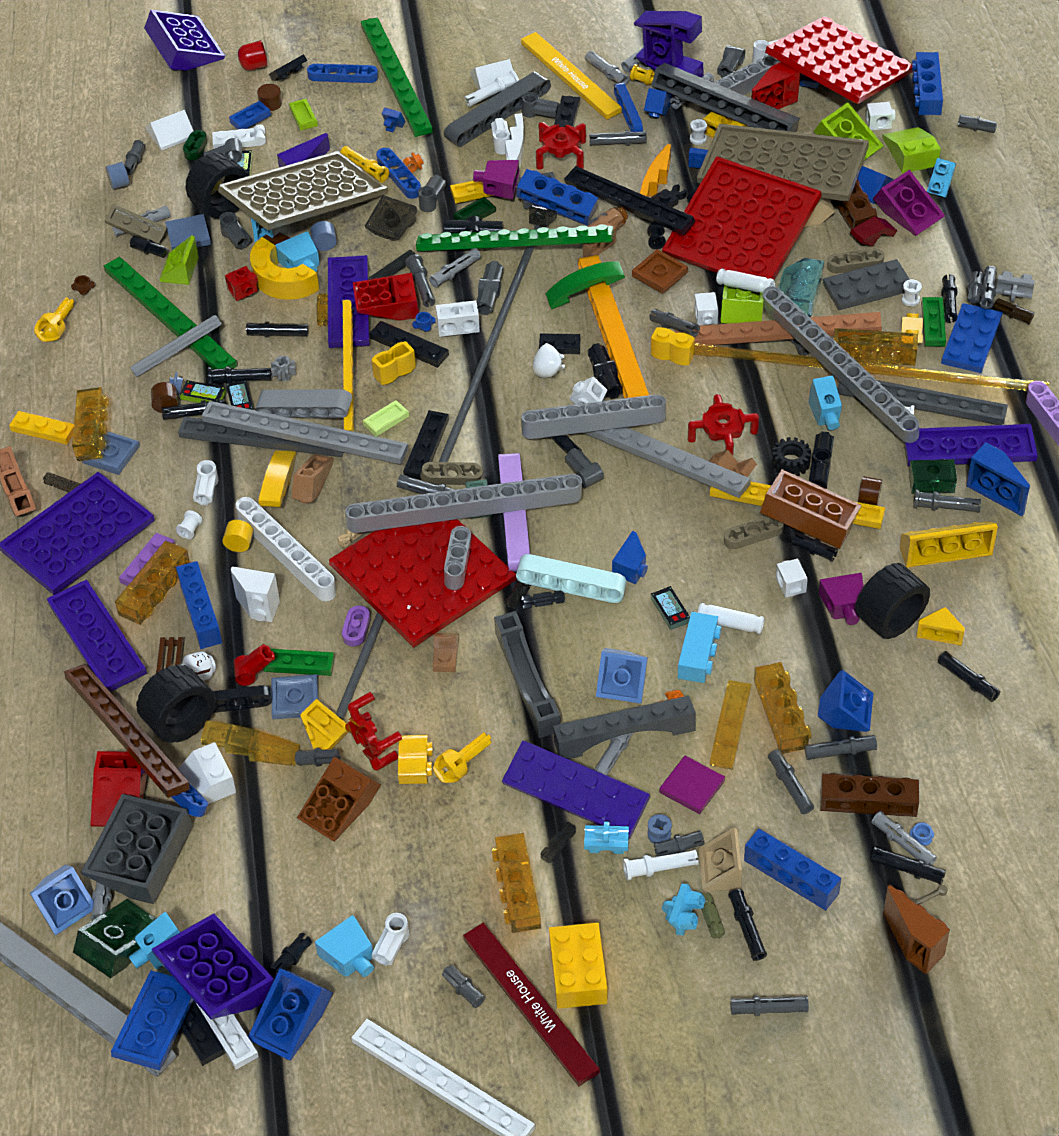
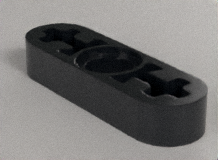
M264 685L213 691L216 698L213 713L265 707L272 703V690Z

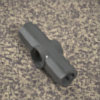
M491 261L489 264H486L483 278L479 280L476 303L478 312L481 315H488L490 312H493L496 298L500 296L503 265L499 264L498 261Z

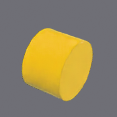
M232 520L227 524L222 542L231 551L244 552L250 546L254 530L245 521Z

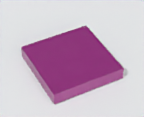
M684 756L661 785L659 793L701 814L725 782V776Z

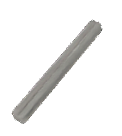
M216 315L208 318L130 367L131 371L136 377L140 376L221 325L219 318Z

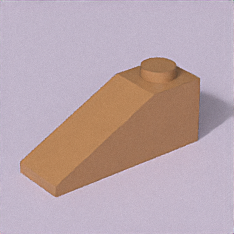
M313 454L293 474L292 499H297L301 503L313 502L321 492L333 465L334 457Z

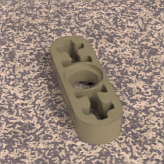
M873 248L832 254L828 257L827 269L831 273L837 274L884 262V252ZM852 259H858V260H860L861 262H859V263H854V262H852L851 260H852Z
M427 462L422 466L420 477L422 481L431 484H465L468 481L481 480L483 469L477 463ZM453 470L457 473V476L451 477L446 471Z
M766 516L728 528L724 533V544L730 549H738L779 536L783 533L784 523ZM751 529H756L760 533L757 535H752L748 531Z

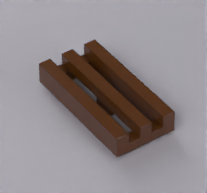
M160 637L156 673L163 670L166 646H168L166 667L172 665L174 646H177L175 665L182 663L183 637H178V640H174V637H169V640H165V637Z

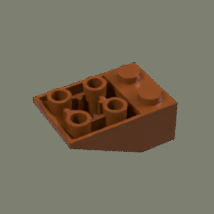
M334 756L297 818L335 842L369 806L381 784Z
M889 885L887 887L883 914L906 960L924 974H927L945 956L950 929L943 921L935 919L927 913L923 906L915 904L907 898L903 891Z

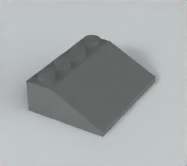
M122 794L81 871L82 875L131 899L154 904L193 826L188 810Z

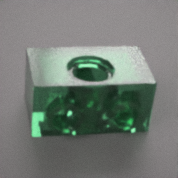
M954 459L911 460L909 469L911 494L915 493V489L927 493H933L934 491L938 493H955L957 474Z

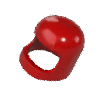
M262 40L242 45L238 49V60L244 70L252 71L268 66Z

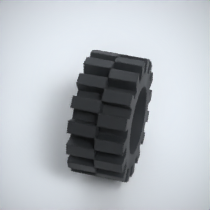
M787 437V441L781 439L780 443H775L772 452V466L774 469L776 468L777 473L785 470L800 476V472L804 474L809 469L811 448H809L808 443L804 444L802 439L798 442L796 437H794V440H791V437ZM786 455H795V456H797V457H799V458H797V459H788V458H785L784 456H786Z

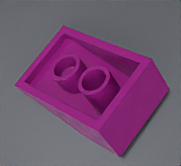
M910 170L882 187L873 197L887 216L914 236H917L945 217L944 213Z

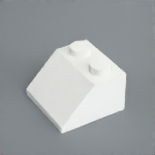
M232 567L231 574L236 598L251 619L272 622L280 603L275 574Z
M215 742L194 750L178 768L188 782L208 801V804L236 793L233 776Z

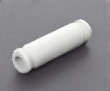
M720 269L716 276V281L719 285L724 284L725 286L763 293L767 287L775 286V281L771 278L767 279L766 277L732 270Z
M701 603L698 608V613L718 616V625L747 632H756L757 634L762 632L764 625L763 616L757 617L754 614L714 605H705V603Z

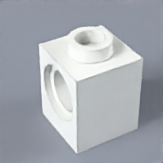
M890 102L867 104L865 118L867 126L871 130L892 128V121H895V110L891 109Z
M715 292L695 294L694 309L697 324H718V306Z
M794 559L778 563L776 580L785 598L805 593L807 589V576L799 560Z

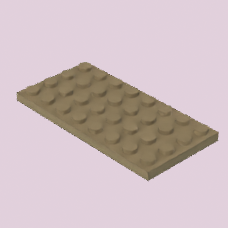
M719 124L698 173L697 182H702L717 156L820 190L822 193L821 198L849 201L869 148V140Z
M336 151L220 184L218 192L265 229L272 230L386 195L388 187L342 153Z

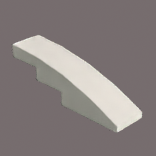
M522 113L515 114V127H510V140H505L506 160H519V168L524 152Z

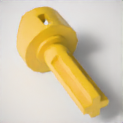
M65 297L54 313H44L39 318L34 327V333L41 341H54L62 336L65 331L63 320L73 308L74 300H69L68 297Z
M483 732L459 752L452 749L445 750L436 758L433 765V771L437 778L443 783H454L463 778L468 772L466 763L492 743L490 741L491 736ZM447 767L448 771L444 772L442 769Z

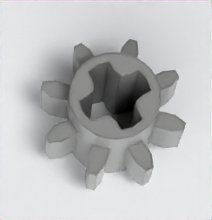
M279 356L275 359V362H271L272 377L277 376L279 381L290 380L292 375H296L295 360L290 361L288 356Z

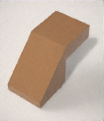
M729 450L716 453L709 460V462L746 477L749 476L757 465L753 458L737 462Z

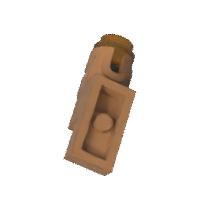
M620 206L610 208L600 214V216L588 221L587 227H596L602 224L613 226L614 234L612 242L583 243V257L599 255L616 243V231L628 219V214L624 208Z

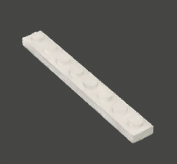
M366 1019L352 1036V1043L497 1135L530 1136L535 1130L534 1123L369 1019Z

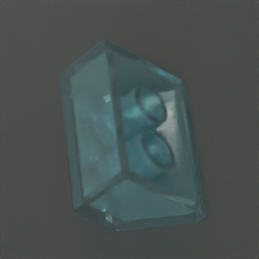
M803 258L783 270L778 288L809 317L813 315L823 280L824 261Z

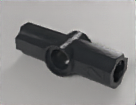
M470 216L466 220H444L443 232H450L451 234L463 231L472 233L483 230L493 232L504 228L503 221H482L478 216Z
M600 343L593 344L588 349V357L592 363L594 377L607 389L606 397L610 399L618 398L623 393V388L618 378L616 364L614 360H610L605 346L600 345Z
M822 431L816 434L809 482L827 489L834 436L829 432Z

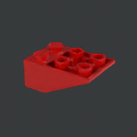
M783 62L771 66L752 89L751 98L776 109H781L797 102L800 72Z
M412 273L352 282L357 313L398 321L414 319L419 313Z
M97 751L93 773L91 827H105L122 794L143 799L147 773L129 752Z

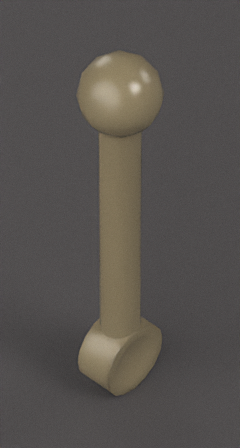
M940 885L936 891L913 902L921 904L938 895L945 896L948 889L945 885Z

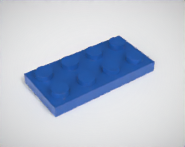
M962 303L941 364L982 374L1003 312Z
M150 970L111 1050V1057L161 1070L193 1002L191 996L173 976Z

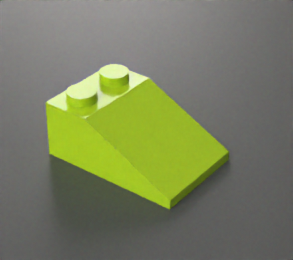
M848 102L824 118L813 131L816 135L869 140V148L864 160L884 146Z
M919 127L882 134V138L902 174L908 170L913 172L932 168L935 166L937 158H940L941 148L934 136Z
M724 285L721 323L762 321L763 293Z

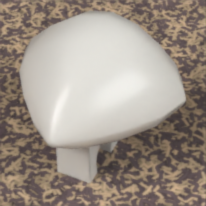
M544 344L534 357L532 367L534 374L541 378L553 377L558 371L565 368L561 360L564 359V355L560 354L552 345Z

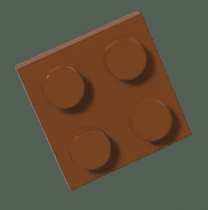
M656 249L632 270V277L663 294L688 273V266Z

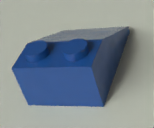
M985 442L971 457L967 487L1023 516L1025 514L1030 484L1005 452Z
M279 969L248 1035L249 1040L291 1061L323 1016L333 992L293 972Z

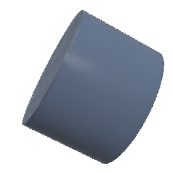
M123 162L105 167L112 189L129 185L128 175Z
M319 221L311 227V238L317 250L327 251L336 245L335 228L332 223Z

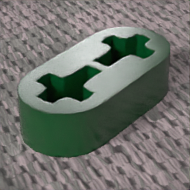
M193 131L183 146V153L187 160L198 159L207 145V136L204 131Z

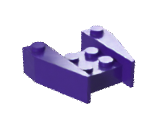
M645 11L634 22L635 26L643 28L644 48L636 55L638 60L655 71L658 66L667 63L698 77L704 76L703 62L683 56V42L691 44L702 32V16L688 11Z

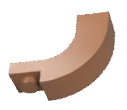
M11 446L0 449V484L13 514L18 516L35 510L36 507L31 493L22 478Z

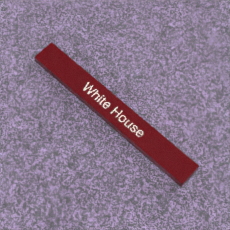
M484 922L465 933L463 940L578 1087L599 1074V1067Z

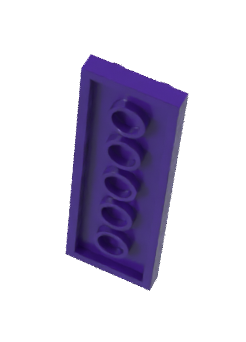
M367 255L328 258L329 348L343 347V300H350L352 305L353 346H369V315L357 313L352 283L368 280Z
M1031 424L919 428V438L915 442H904L908 466L970 464L971 457L985 442L1005 452L1012 462L1037 461L1038 455Z
M87 579L47 598L48 605L90 670L110 692L147 674L145 666Z
M522 740L502 779V783L506 786L598 826H604V822H609V826H628V839L631 838L651 797L650 794L524 740Z

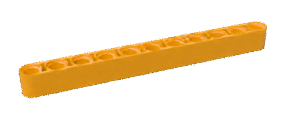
M599 255L578 258L579 269L601 263ZM605 281L586 288L610 360H614L616 364L618 378L623 388V397L632 398L649 395L610 285H606Z

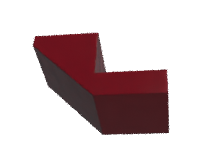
M873 216L851 229L850 233L862 244L874 246L881 234L893 237L898 230L886 219Z

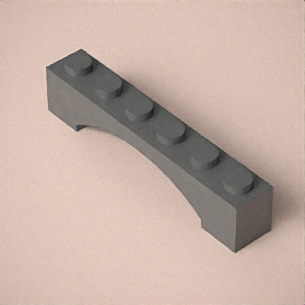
M516 611L494 617L496 637L538 738L554 734L553 725L561 724L560 714L554 699L547 693L537 672Z
M684 696L553 725L554 744L559 756L572 759L583 756V752L601 742L629 733L667 731L672 732L673 736L696 731V712L690 697Z

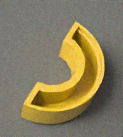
M263 237L253 245L250 252L251 270L258 278L256 285L261 292L273 298L293 300L310 296L319 291L317 272L305 264L294 268L276 266L278 264L276 245Z

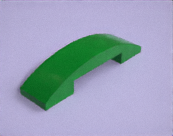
M619 261L598 263L567 275L554 284L545 294L552 310L570 302L568 296L602 281H605L606 285H610L625 278Z

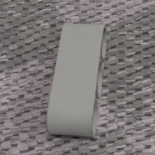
M464 526L455 527L450 535L444 566V584L451 590L460 589L465 580L470 554L471 532Z

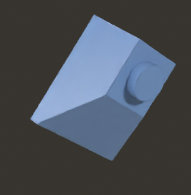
M605 648L601 652L596 697L642 703L648 657L629 651Z
M66 864L46 876L30 892L31 897L54 935H57L92 912L93 900L74 868Z

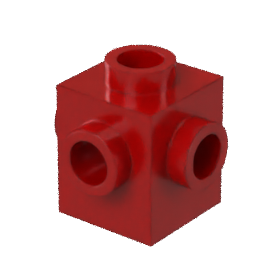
M247 266L225 275L227 290L236 301L258 292L256 285L258 278Z

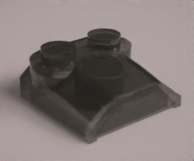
M382 195L365 224V228L379 237L391 241L399 240L406 229L416 222L417 207Z

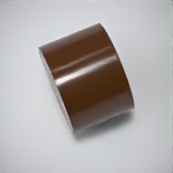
M264 84L258 88V101L263 103L270 111H275L282 106L279 86Z
M168 382L155 384L151 388L152 408L159 413H163L162 407L178 406L176 387Z
M863 476L858 502L878 506L883 480Z

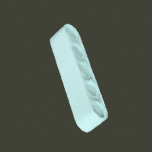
M532 554L521 556L516 572L517 580L524 584L556 591L561 590L565 593L610 603L622 601L627 583L626 578L618 573Z

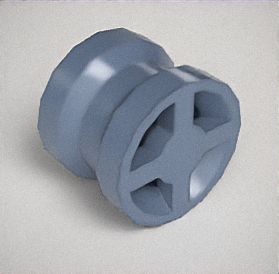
M661 814L654 815L649 819L647 835L650 842L654 844L671 839V820Z

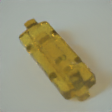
M319 293L317 295V325L321 327L328 324V295L326 293Z

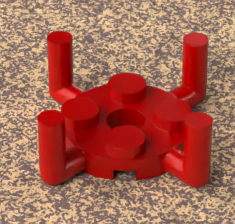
M540 122L538 125L539 142L542 143V147L536 150V168L539 170L544 168L543 154L549 152L557 158H563L567 154L573 153L576 155V166L584 169V152L579 147L580 144L586 143V125L580 123L575 127L570 125L559 127V124L548 126L546 123Z
M716 394L713 397V405L709 407L706 413L704 412L702 420L690 421L688 423L687 440L691 443L695 442L696 429L703 428L711 440H724L725 450H729L733 455V438H739L742 435L745 423L750 422V433L756 435L759 428V415L757 413L744 414L741 409L733 408L732 404L723 403L721 395ZM725 419L728 422L721 423L719 420Z
M369 692L348 704L347 708L351 718L348 719L350 722L345 725V729L352 734L357 745L361 744L365 748L362 750L363 754L369 759L373 770L378 771L398 759L396 751H392L380 759L378 756L385 752V749L401 741L402 736L397 731L382 741L377 739L375 735L377 728L372 721L369 712L361 714L358 710L375 700L374 695Z

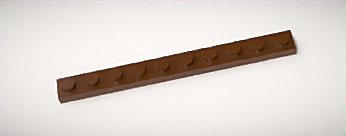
M86 664L64 671L65 679L167 798L190 790L188 780Z

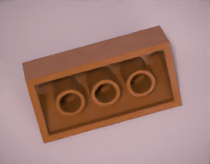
M781 470L766 493L760 513L840 549L862 505L785 470Z

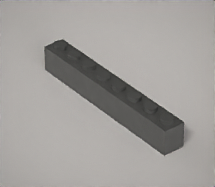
M667 63L656 68L651 84L654 87L754 128L796 132L800 120L796 116Z

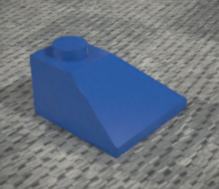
M841 670L820 697L818 717L832 728L868 732L871 725L873 692L847 672Z

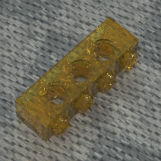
M834 328L833 340L857 362L915 366L918 333Z
M102 387L77 390L72 442L77 461L103 458V449H106L104 435H107L105 421H108L106 407H109V399L107 395H104Z
M165 540L115 601L118 615L141 625L151 615L156 605L162 602L168 590L175 586L178 580L176 567L190 563L187 549Z
M782 662L755 667L754 683L778 748L782 751V754L804 750V746L808 745L812 734L809 725L804 723L803 708L801 706L798 707L795 688L791 689V679L788 670H784Z
M524 833L495 837V847L491 848L493 862H498L499 868H495L497 883L502 882L503 888L499 889L501 903H506L507 909L503 910L505 924H510L512 933L541 929L540 911Z

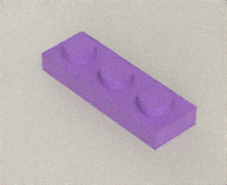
M155 533L119 577L120 583L139 591L175 547V541Z

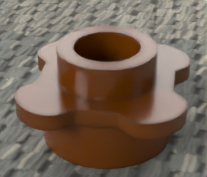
M80 275L75 278L71 288L72 290H77L81 295H85L91 288L95 287V282L90 281V278L86 275Z

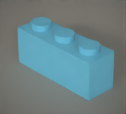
M691 612L678 663V679L705 683L706 676L711 675L713 661H710V659L716 656L717 644L715 639H720L722 626L718 625V616Z

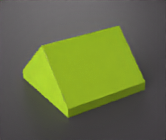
M193 235L169 252L159 281L163 283L190 284L199 258L196 240Z

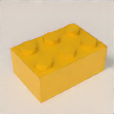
M599 923L549 927V943L557 1009L607 1004V983Z

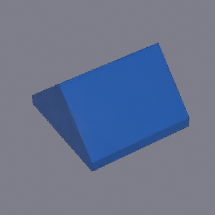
M864 166L861 167L857 177L861 189L868 195L869 202L873 204L876 203L873 197L879 190L894 180Z

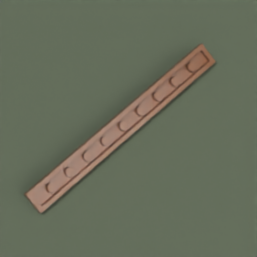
M880 312L810 317L829 336L882 332ZM776 320L699 326L700 331L693 329V331L698 333L694 337L695 346L795 339ZM675 329V333H684Z

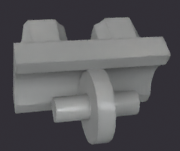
M1003 271L1001 275H998L996 294L1011 296L1010 302H1015V297L1032 299L1035 280H1032V275L1023 274L1021 278L1013 277L1011 272Z

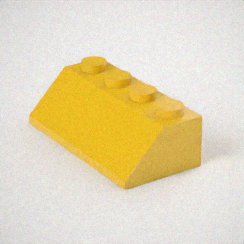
M985 521L915 532L910 531L901 533L899 548L906 567L993 555L998 526L997 523Z

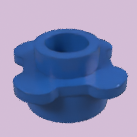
M420 312L416 315V321L412 323V326L423 331H430L431 325L436 322V319L428 312Z

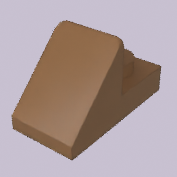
M436 633L433 637V672H456L459 633Z

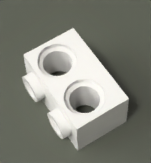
M476 301L436 305L439 337L480 332Z

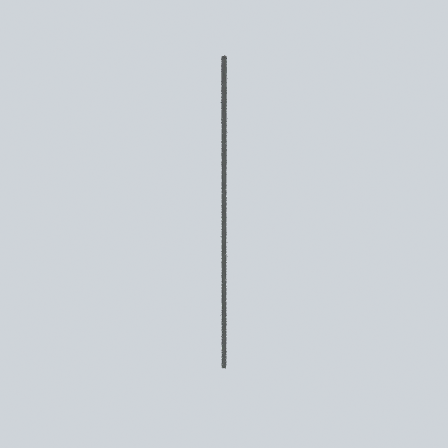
M535 224L533 230L542 228V225ZM526 246L439 462H448L535 246ZM378 612L337 709L336 715L342 720L345 717L348 704L351 702L384 618Z

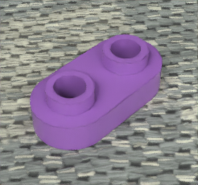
M354 606L347 612L342 629V637L344 643L348 646H358L365 640L370 623V614L366 607Z

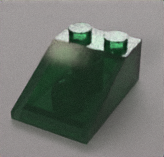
M126 899L78 929L73 953L111 979L130 965L132 961L129 959V956L140 949L135 937L156 918Z

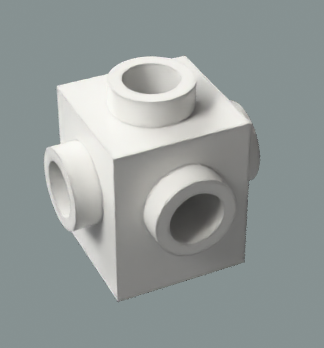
M593 376L574 385L570 400L575 404L600 402L603 400L607 389Z

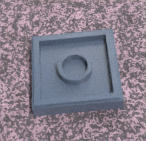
M204 214L165 222L172 250L191 235L195 237L197 247L211 245Z
M102 430L81 460L83 464L120 475L140 447L139 441Z
M317 674L271 678L272 719L301 717L300 714L315 699L318 700Z

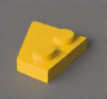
M317 699L300 714L313 750L315 748L332 750L349 733L345 729L347 723Z

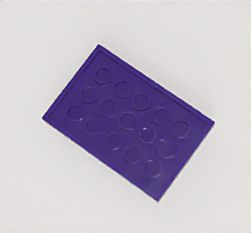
M97 472L0 542V551L50 593L55 595L153 523L155 519L152 513L101 473Z

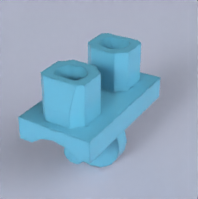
M937 158L927 192L946 197L957 163Z
M604 822V826L585 825L584 850H589L590 853L609 850L614 854H623L624 851H628L629 827L609 826V822Z
M681 884L677 897L673 896L672 901L663 902L662 910L667 914L665 919L676 929V935L684 936L685 930L696 929L698 917L695 913H692L693 908L702 909L705 904V898L702 893L692 891L688 884Z

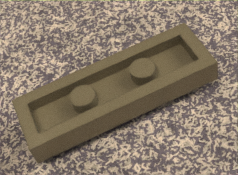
M115 204L112 205L105 219V223L145 240L151 239L158 245L161 244L167 231V227Z

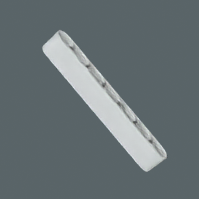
M242 497L237 500L236 511L238 520L245 521L252 526L254 530L253 536L319 600L330 601L336 596L334 576L252 498Z

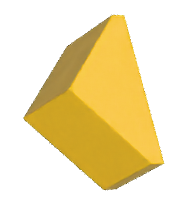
M944 607L919 620L916 638L962 646L965 628Z

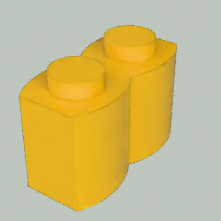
M657 327L651 336V355L660 360H671L678 365H690L694 357L695 338L686 333H675L670 329Z
M406 341L397 343L389 350L380 352L372 358L373 377L381 385L393 382L398 376L406 375L416 367L414 349Z
M401 735L402 740L399 741L398 756L399 784H427L428 776H432V762H428V756H433V743L428 742V735Z

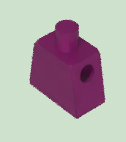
M489 160L485 171L474 170L473 181L483 182V192L485 194L513 199L520 175L519 160Z
M862 573L820 579L819 596L833 619L845 618L848 625H855L859 622V616L855 612V604L859 593L864 587Z

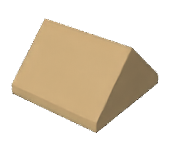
M732 828L699 847L702 888L705 891L741 889L742 866L738 830Z

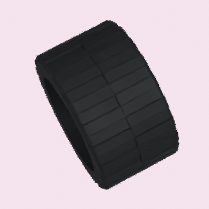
M218 152L209 153L201 157L189 171L185 186L187 197L209 216L219 219L221 214L225 212L235 213L239 208L226 199L218 190L211 195L214 186L223 177H225L223 183L248 177L249 174L243 167L225 154Z
M893 563L879 570L862 588L855 604V612L882 638H895L904 633L920 618L928 605L930 588L903 564Z
M179 664L158 671L144 684L138 695L136 710L143 721L161 740L168 743H177L191 738V736L197 734L206 725L215 709L216 698L214 697V692L191 668Z

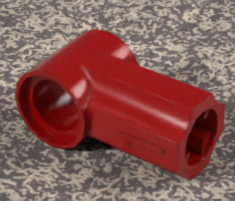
M262 644L249 655L238 656L234 659V673L237 684L242 686L253 684L256 680L255 674L275 659V655L269 646Z

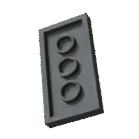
M895 259L823 278V285L837 309L843 310L905 293L903 284L910 279L899 261Z

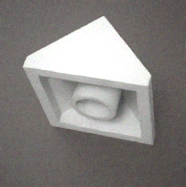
M510 59L476 67L470 71V75L479 90L495 82L497 77L501 78L509 74L513 68Z
M185 110L151 122L146 126L147 132L161 151L185 142L191 132H193Z

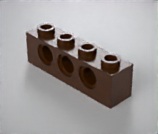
M858 179L849 201L833 199L850 229L873 216L877 217V210L875 207H872L868 195L861 189Z
M836 773L822 774L820 811L877 814L882 811L884 815L917 817L919 808V779L839 775Z

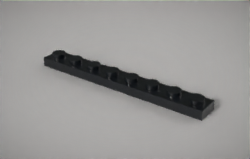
M575 166L564 178L567 185H572L583 192L592 193L601 200L681 235H684L695 223L694 217L580 167Z

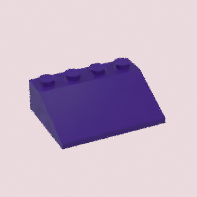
M150 10L144 29L170 69L187 71L225 58L224 53L199 16Z
M214 913L152 948V953L210 1019L254 1009L265 1001L274 981L271 975Z

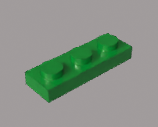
M922 297L924 345L945 347L946 332L943 297Z
M271 649L275 659L263 668L264 672L331 676L335 657L334 652Z

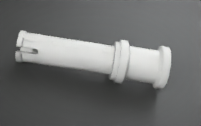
M511 70L509 74L501 78L497 77L495 82L466 95L464 98L466 103L468 102L467 105L471 107L505 90L519 81L518 76L514 70Z
M696 850L653 858L644 855L641 859H623L624 875L628 881L632 877L642 875L651 877L654 875V872L698 865V859H696L698 855Z

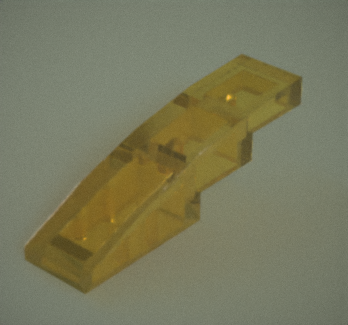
M728 681L711 753L710 766L733 770L752 684Z
M213 721L205 722L200 739L202 745H209L215 742L217 747H224L226 753L249 756V761L288 766L296 765L295 753L300 750V744L250 728Z

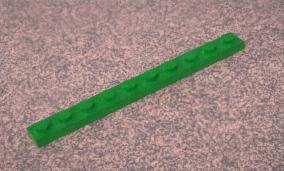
M378 17L361 21V28L414 137L433 133L432 126Z
M602 224L596 227L582 225L577 228L562 226L556 229L542 227L535 230L522 228L514 231L502 229L493 232L483 230L472 233L469 231L452 234L450 232H443L441 234L424 233L418 235L416 250L432 251L612 242L614 231L613 226Z
M120 256L103 265L104 271L177 337L197 326ZM207 334L188 345L192 351L213 369H224L226 366L232 369L237 367V361Z

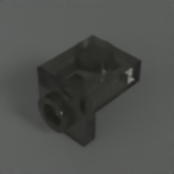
M536 205L529 207L530 224L547 228L557 218L556 210Z

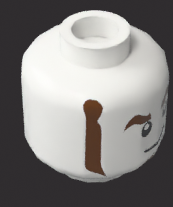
M204 651L186 655L183 658V664H181L191 668L203 681L211 679L216 670L213 657Z

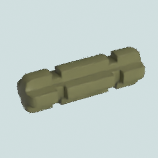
M703 893L705 904L701 911L707 927L710 928L711 937L713 939H720L725 934L722 924H719L721 919L715 904H713L712 895L710 893Z

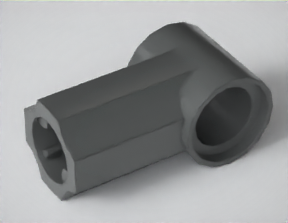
M729 45L725 47L723 59L717 68V73L721 75V78L735 72L738 65L741 66L743 64L746 54L745 49Z
M533 92L523 94L521 108L523 116L531 118L541 115L556 118L559 108L558 102L540 99Z
M230 138L225 142V145L205 152L204 156L214 152L223 153L238 163L242 159V143L237 138Z
M434 175L424 187L418 190L419 208L421 211L432 212L436 209V201L446 187V181L441 176Z
M232 212L221 214L219 220L222 236L228 238L236 248L241 250L246 248L251 242V238L238 223L236 214Z
M574 448L565 456V463L576 475L581 477L582 488L585 489L604 479V473L600 465L596 462L592 463L580 449Z

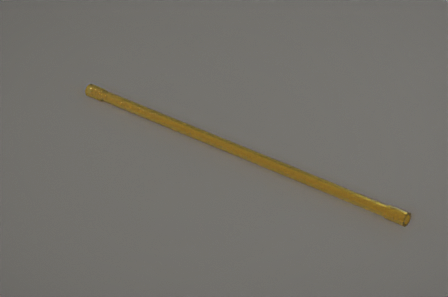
M695 343L694 355L826 368L812 356ZM858 362L871 374L1028 391V386L1031 382L1040 381ZM1041 381L1049 388V381Z

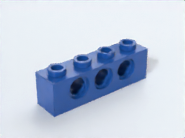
M916 52L915 60H912V71H915L913 72L912 81L916 83L914 84L913 93L917 95L915 96V107H918L919 115H941L943 93L939 52Z
M526 169L517 186L516 197L588 226V221L591 220L597 208L598 197H595L592 193L578 190L572 185H566L555 178L541 175V173L535 170Z
M198 561L177 566L179 584L200 649L222 644L219 626Z
M758 829L745 844V862L825 911L839 895L841 877L763 830Z

